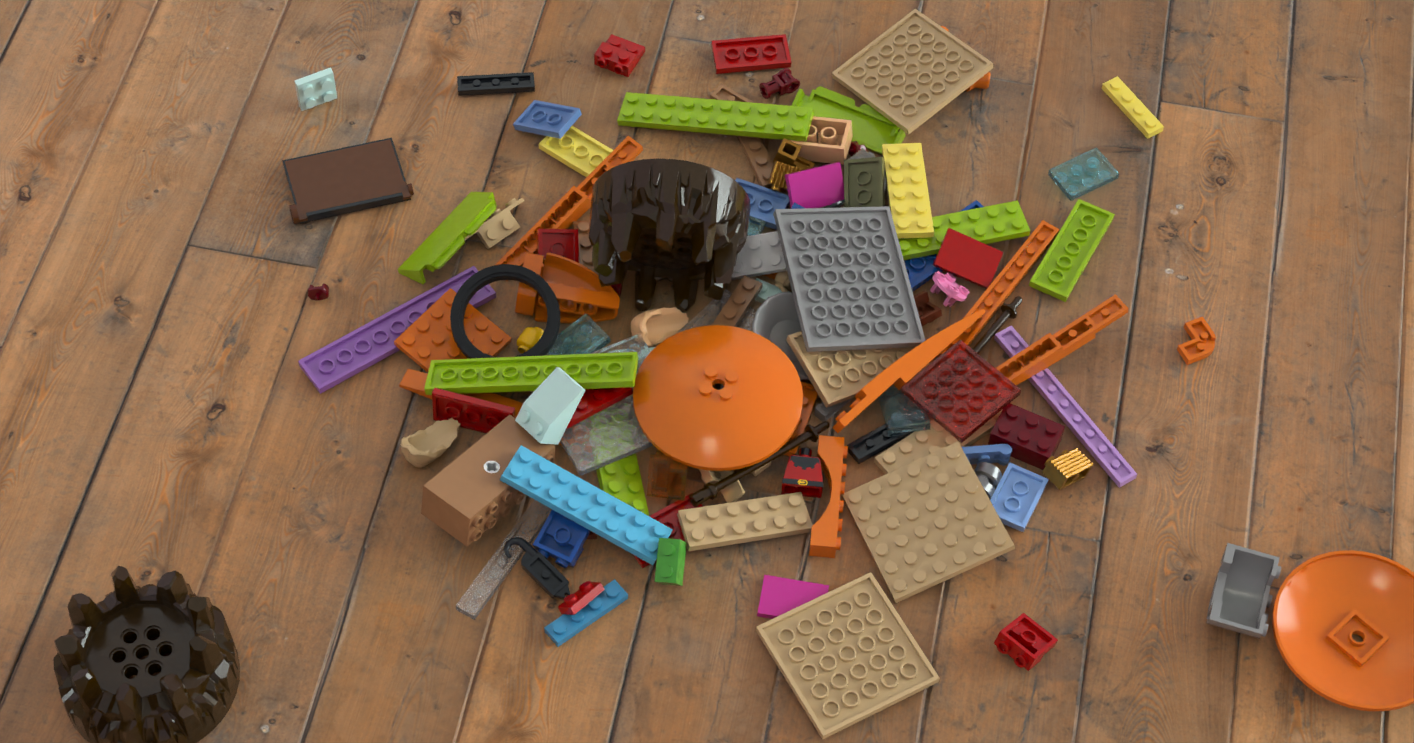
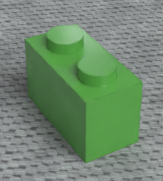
M659 538L655 582L662 585L683 586L687 542L681 539Z

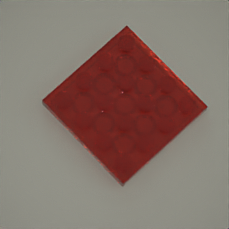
M960 339L902 386L901 392L962 443L1021 394V389Z

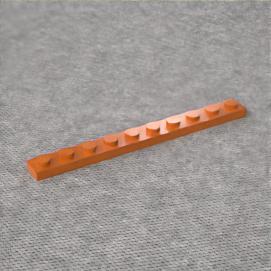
M1044 220L1041 221L965 317L981 309H984L986 312L937 357L951 365L957 362L1053 242L1060 229Z

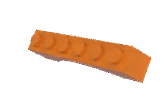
M819 435L817 457L820 458L821 470L829 485L830 502L821 518L812 525L809 556L835 558L836 550H840L841 537H837V531H842L843 519L839 518V513H843L844 500H840V494L844 495L845 482H841L842 476L846 477L847 464H843V458L847 459L848 446H844L845 437Z

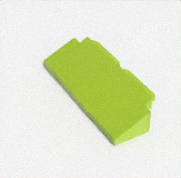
M821 86L817 87L816 90L813 89L810 96L805 95L803 89L799 88L791 105L812 107L814 110L813 116L852 120V141H857L858 144L865 145L866 149L881 155L882 144H901L906 136L905 131L900 129L898 132V126L870 105L862 104L860 107L855 106L854 99Z
M470 192L398 268L399 274L424 285L426 281L423 270L427 269L434 272L436 269H441L464 245L465 238L468 235H473L496 210L497 205L493 192Z

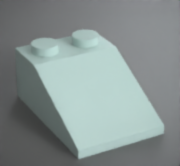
M557 367L526 399L515 421L539 443L558 445L585 389L560 367Z

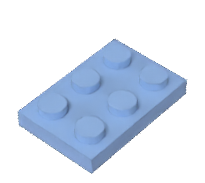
M1009 462L990 499L1002 523L1024 532L1049 479Z

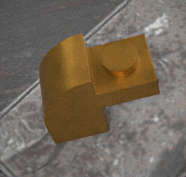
M785 138L773 163L779 161L803 170L813 168L815 163L798 156L802 146Z

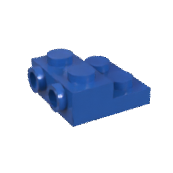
M551 510L533 546L546 559L549 556L556 559L555 563L563 568H567L569 565L574 568L583 551V544L591 531L560 513Z

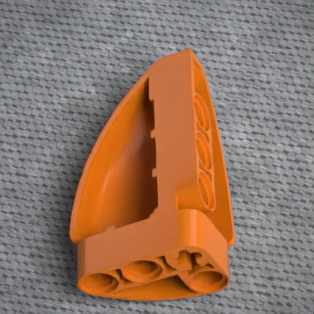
M526 252L523 267L541 276L553 290L559 303L560 323H592L611 320L617 317L620 297L611 286L601 287L599 275L580 263L557 254L547 253L546 258H544V255ZM519 282L515 313L529 316L535 314V321L547 322V307L542 297L529 285Z

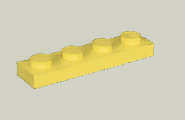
M1118 76L1102 84L1101 89L1147 139L1163 131L1164 126Z

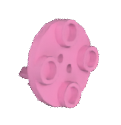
M939 271L932 276L934 285L930 291L938 294L942 290L946 293L948 297L943 302L945 307H951L957 300L965 301L969 291L964 286L955 282V276L949 272L944 275Z

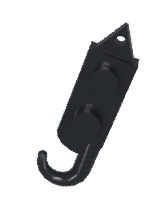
M514 537L505 543L504 553L507 558H511L509 549L512 545H519L526 552L521 559L522 569L552 599L554 597L564 599L565 595H570L569 581L525 539Z

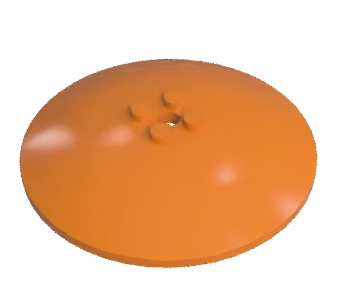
M707 325L687 329L661 342L644 359L637 372L633 387L635 416L647 439L669 458L686 466L710 471L741 469L757 464L772 456L786 444L794 433L801 417L803 405L800 377L787 355L770 340L757 333L725 325ZM722 384L724 388L717 390L713 388V385Z
M1353 550L1321 554L1295 568L1284 580L1275 598L1272 612V628L1280 654L1296 677L1325 699L1352 709L1389 711L1413 704L1414 572L1389 558L1369 552ZM1352 635H1359L1363 641L1356 642L1353 640Z

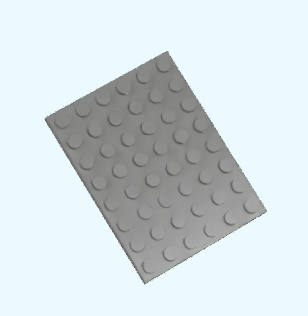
M889 206L775 209L773 215L807 352L916 347L926 341Z

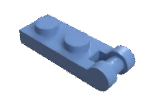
M1008 444L962 447L971 465L987 462L1005 466L1009 463L1012 448Z

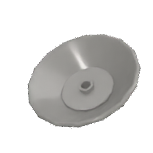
M781 292L768 297L756 311L752 323V331L778 346L791 360L800 379H809L786 340L788 335L802 331L793 293Z

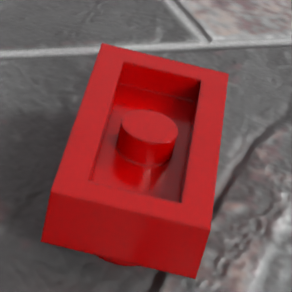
M586 581L579 586V590L566 596L564 602L558 606L561 614L575 615L605 589L601 582Z

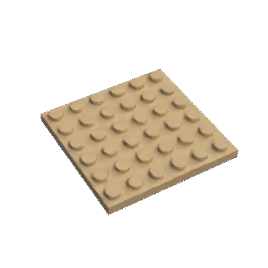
M914 9L833 71L832 77L896 126L910 134L992 70L993 63L920 11Z
M955 442L844 493V495L842 494L895 603L1015 549L1014 543L959 442Z
M871 572L756 627V632L822 740L938 683L940 680L938 674Z

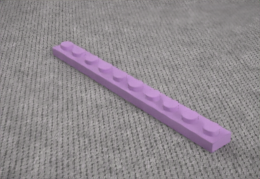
M1012 325L996 333L994 336L995 341L1010 358L1029 346ZM1048 368L1028 379L1119 488L1136 479L1137 473Z

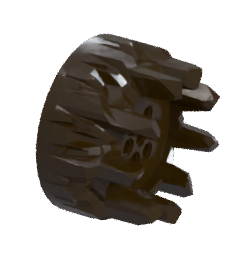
M643 159L620 164L609 169L596 180L593 186L589 225L592 263L594 270L599 273L601 287L622 284L627 270L635 271V307L638 311H647L650 308L656 281L668 279L670 282L673 281L675 306L683 313H687L695 304L699 280L704 279L705 296L721 300L725 283H731L737 255L746 242L751 210L748 194L740 184L726 174L711 167L684 160Z
M118 566L111 573L114 591L105 595L103 601L96 604L90 597L82 593L72 595L67 606L72 629H69L67 635L60 636L54 641L57 655L53 658L60 696L67 715L74 728L89 743H197L212 732L223 720L231 708L240 681L238 652L222 611L212 605L209 597H198L195 593L193 594L190 585L185 582L182 574L177 571L167 572L162 575L157 586L148 584L139 587L136 586L128 570L125 567ZM166 653H171L169 656H163ZM124 659V661L116 663L118 660ZM155 672H160L158 675L152 676ZM137 675L135 678L129 679L130 676Z

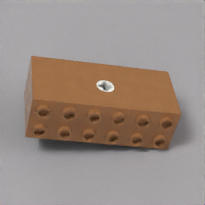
M508 415L423 485L421 514L465 546L470 545L473 541L476 542L482 536V533L487 529L493 528L497 520L502 516L505 517L511 508L516 504L519 505L526 496L524 493L500 481L501 475L519 447L522 445L553 463L555 460V446L553 444L539 443L515 421L513 416Z

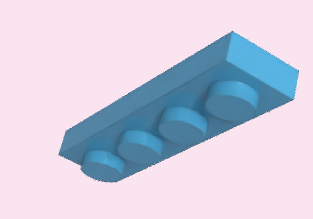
M615 579L605 585V590L575 615L563 614L544 627L545 633L557 647L628 599V593Z

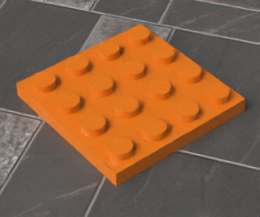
M451 288L394 340V345L427 373L431 360L468 359L457 346L451 330V308L457 294ZM468 303L464 314V329L467 338L481 352L496 357L511 342L512 338Z

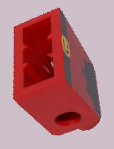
M801 448L799 449V455H791L789 457L782 480L781 494L801 492L802 496L822 498L823 479L820 458L811 457V449Z

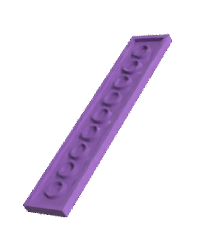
M472 266L298 361L299 366L320 394L398 352L400 349L394 345V340L450 288L457 293L464 282L477 273L478 270L475 266ZM488 284L477 291L469 303L474 308H478L496 298V292Z

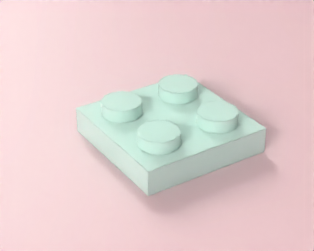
M331 67L294 80L301 111L337 99L334 73Z

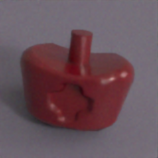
M851 141L848 153L853 156L861 148L866 151L867 149L865 145H860L857 141Z
M326 284L318 287L310 285L308 297L312 300L327 299L329 297V286Z

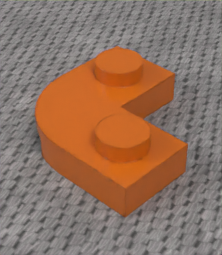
M1203 316L1186 322L1184 329L1192 340L1178 345L1177 351L1185 363L1189 365L1212 354L1215 348L1216 336Z

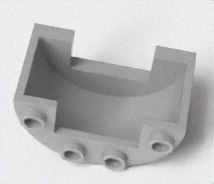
M1227 543L1221 559V566L1215 579L1206 623L1259 639L1261 636L1265 637L1269 624H1266L1268 614L1265 613L1266 607H1270L1273 595L1269 594L1274 578L1278 579L1280 576L1281 566H1278L1280 557Z

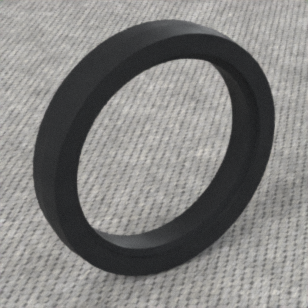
M501 264L484 268L464 282L453 300L450 320L454 340L468 359L496 358L481 352L469 341L464 329V314L469 301L477 291L492 282L500 280H514L529 285L539 293L547 307V324L542 337L531 349L514 357L547 355L559 333L560 308L553 290L541 276L522 266Z

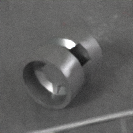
M980 462L974 471L989 499H991L995 488L1002 478V473L995 465Z

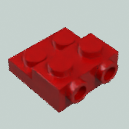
M611 34L606 43L602 42L595 52L594 64L619 75L629 77L645 53V47Z
M1023 613L999 632L994 644L1000 653L1008 654L1013 658L1018 667H1024L1029 671L1041 661L1043 655L1056 645L1058 639Z

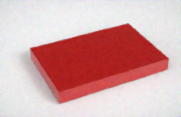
M948 228L933 266L987 289L993 280L1003 252Z

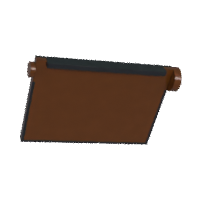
M392 138L282 160L294 204L289 205L294 225L411 200V195H414L412 184L406 183Z

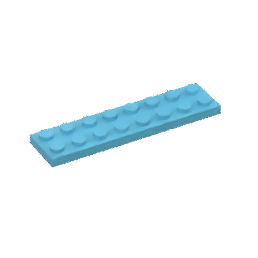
M522 445L500 478V481L651 565L657 559L659 538H669L673 529Z

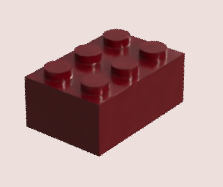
M1006 402L990 433L988 445L1008 444L1012 448L1011 457L1044 470L1045 462L1051 456H1054L1062 440L1065 426Z

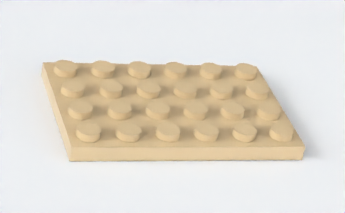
M802 331L788 335L786 339L826 408L854 398L872 379L915 348L807 352ZM929 363L920 372L928 370L931 367V364Z

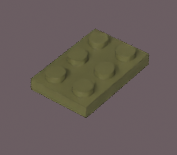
M883 157L844 160V207L885 206Z

